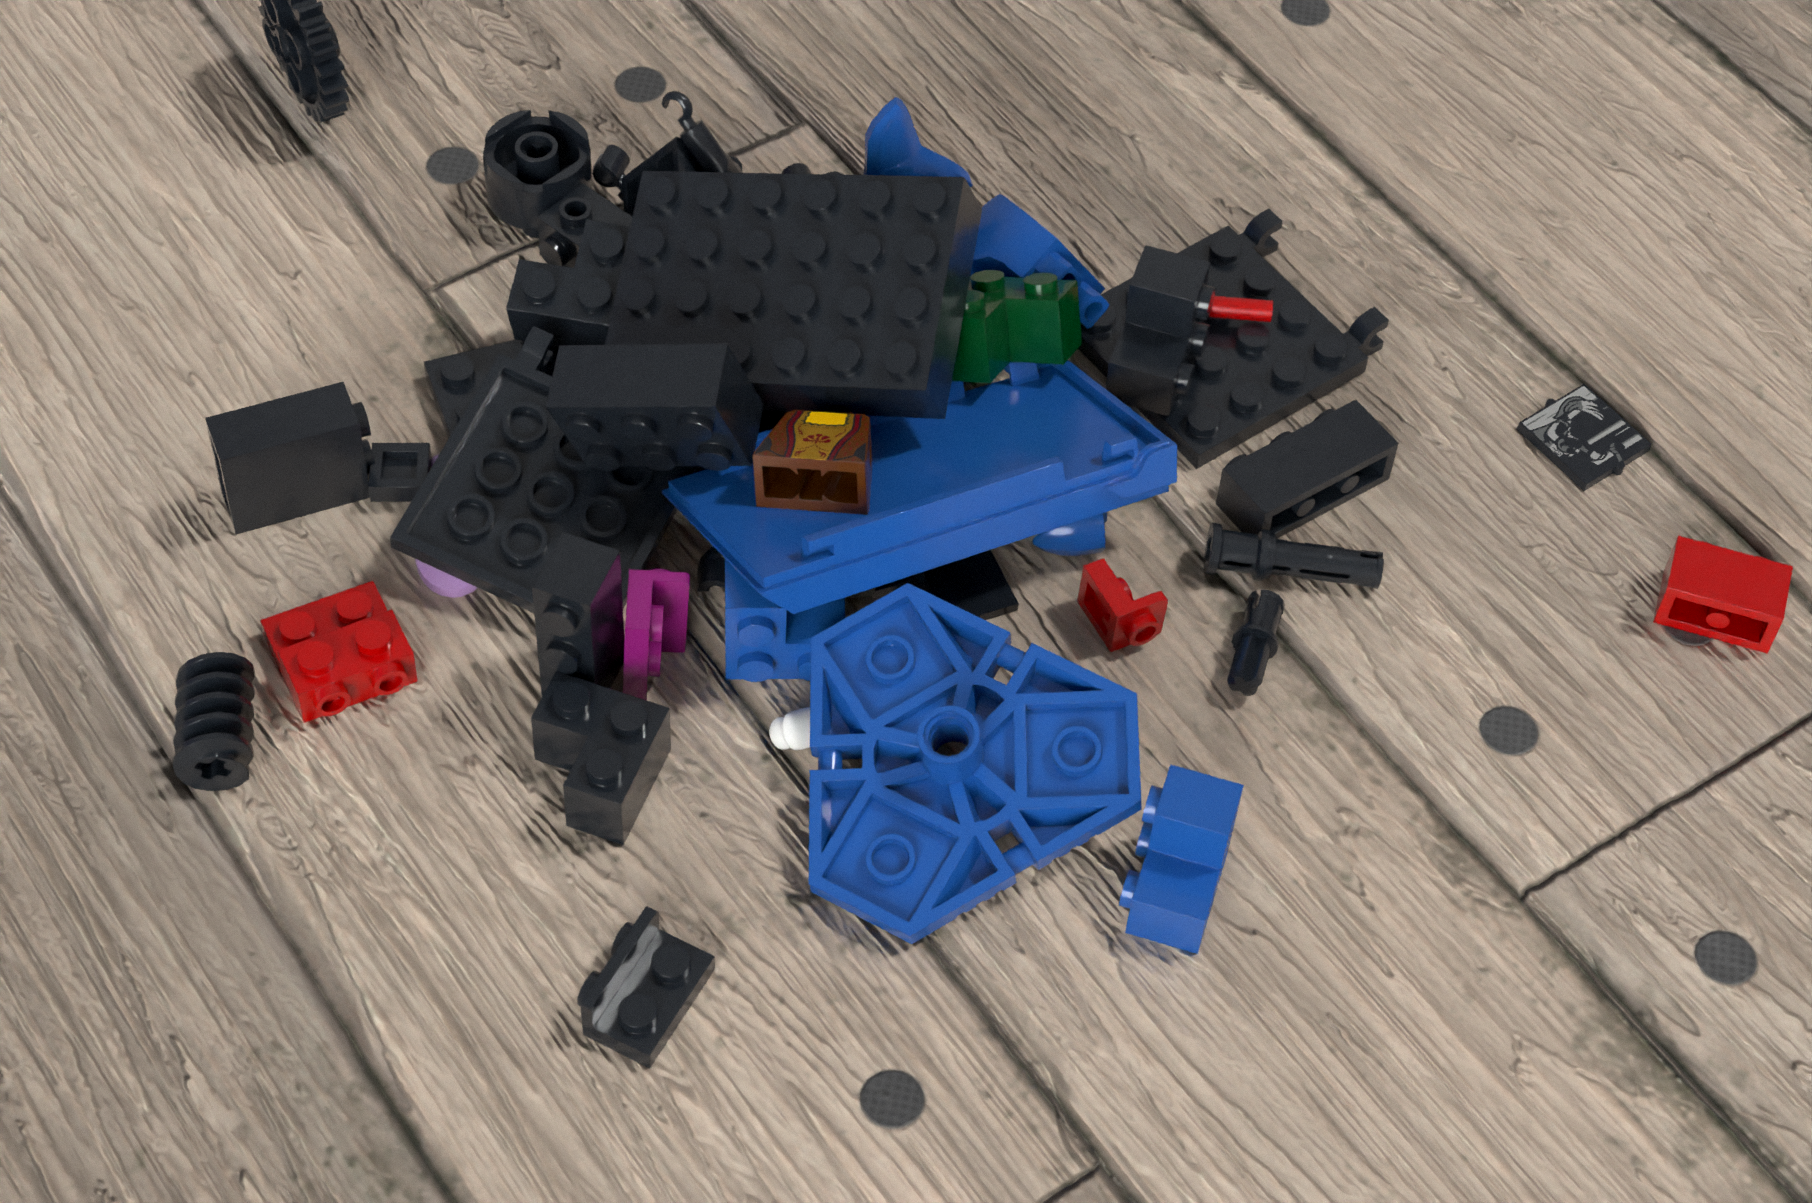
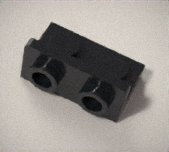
M646 906L634 924L626 922L619 930L611 948L612 957L601 973L593 971L587 977L579 992L577 1005L581 1008L584 1036L651 1068L714 972L715 956L660 930L659 912Z

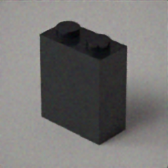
M344 382L205 418L221 493L236 535L370 498L367 474L370 473V465L375 464V460L368 440H362V437L371 435L370 425L362 402L351 403Z

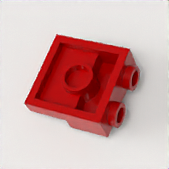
M373 581L260 620L263 636L303 723L322 716L336 715L349 706L379 695L394 694L404 686L418 682L414 653L393 610H387Z

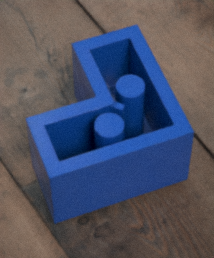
M725 559L726 680L743 679L749 682H762L767 679H804L810 681L811 637L845 619V598L792 614L762 597Z
M1170 764L1163 788L1151 785L1142 816V822L1144 823L1135 851L1136 856L1145 859L1140 872L1129 869L1119 906L1130 909L1125 933L1198 954L1228 854L1244 785Z

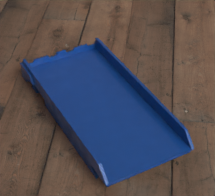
M1069 360L1064 365L1010 362L1004 368L1009 374L1008 379L964 391L963 381H952L945 419L868 416L871 423L872 481L868 515L756 507L753 463L752 466H730L722 471L709 469L668 481L669 488L661 491L762 597L790 613L796 614L1169 492V485L1177 483V444ZM772 429L758 433L755 450Z

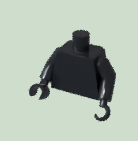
M668 92L663 96L661 102L662 107L665 109L668 107L670 100H675L681 105L683 115L677 120L684 131L680 134V137L672 139L626 175L624 172L630 163V158L622 148L616 145L607 146L604 153L599 156L593 166L592 174L594 180L604 187L611 188L616 186L621 191L617 196L623 201L624 211L632 217L642 171L743 173L742 164L739 159L724 152L702 120L697 122L693 120L692 103L681 92Z

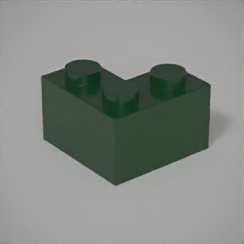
M984 270L972 274L969 281L952 381L991 383L1010 362L1064 365L1082 344L1077 280H1058L1057 276L1052 273H1034L1025 278L1004 277V273L998 270Z

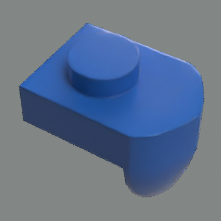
M1107 512L1040 533L1033 538L1032 543L1043 551L1067 557L1101 553L1106 546L1104 523L1107 522Z

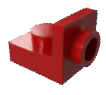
M1104 558L1083 565L1077 603L1110 653L1129 645L1140 646L1146 644L1161 633L1168 605V599L1162 591L1133 600L1132 592L1127 582L1122 577L1115 576Z

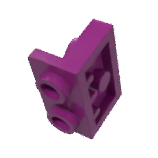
M629 569L623 693L646 700L648 677H660L661 652H685L690 575L688 573L671 572L665 569Z

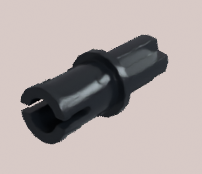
M1261 590L1258 606L1259 595L1257 591L1252 592L1248 596L1243 623L1234 631L1231 641L1235 653L1227 682L1232 691H1241L1245 696H1251L1257 692L1258 686L1262 684L1268 659L1277 653L1279 646L1276 631L1285 603L1280 595L1269 590Z

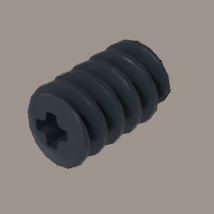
M227 652L201 654L184 663L176 675L177 694L175 696V707L177 712L174 717L176 733L173 738L175 749L173 768L175 775L183 783L194 789L205 791L229 790L249 780V770L245 766L250 764L254 757L253 747L250 742L254 737V729L251 723L254 718V708L251 702L255 696V691L251 682L255 677L253 663L243 656Z

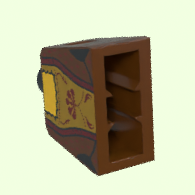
M839 405L830 406L824 412L806 410L787 412L753 453L756 507L868 515L872 481L870 417L865 414H853L846 407Z

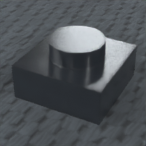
M372 443L375 464L370 465L368 484L370 502H411L431 469L432 455L430 443Z

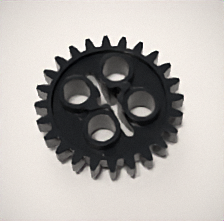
M259 0L261 6L258 9L264 17L262 19V26L267 43L280 65L281 72H285L287 75L290 90L294 91L298 102L304 104L307 115H312L314 121H320V123L344 115V112L348 111L346 102H349V97L345 91V88H348V83L341 72L345 67L339 58L340 46L336 33L323 12L322 2H317V0Z

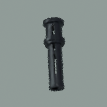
M1214 522L1210 524L1204 554L1205 574L1214 575L1217 570L1251 574L1253 580L1257 581L1269 579L1271 574L1286 575L1303 579L1355 584L1378 589L1380 586L1384 566L1383 552L1361 551L1276 539L1275 534L1270 533V530L1260 529L1257 534L1223 530L1220 523Z

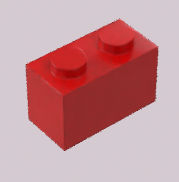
M1678 536L1664 569L1653 622L1768 654L1784 620L1793 566L1775 562L1761 556H1753L1719 547L1705 541Z

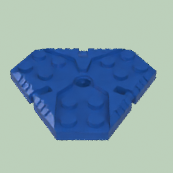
M909 583L811 637L810 749L812 756L818 758V770H810L809 887L811 892L913 944L953 921L963 912L966 913L975 908L980 902H985L994 897L997 892L1004 891L1016 884V874L1032 865L1037 870H1040L1052 863V860L1064 856L1074 847H1079L1089 841L1091 837L1098 836L1142 810L1137 693L1034 643H1031L1027 652H1024L1011 645V634L1009 631ZM1000 667L1013 673L1007 685L994 679ZM952 741L961 742L966 745V748L957 755L945 756L936 752L940 746ZM862 759V768L842 769V760ZM1012 832L1019 844L1001 853L995 841Z

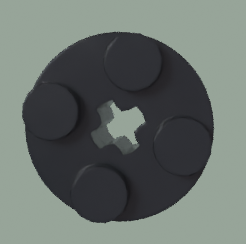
M531 110L518 111L501 118L488 130L483 150L488 204L499 219L511 226L522 229L525 235L539 238L537 217L582 183L593 190L591 150L588 134L583 126L572 117L550 110L549 117H532Z

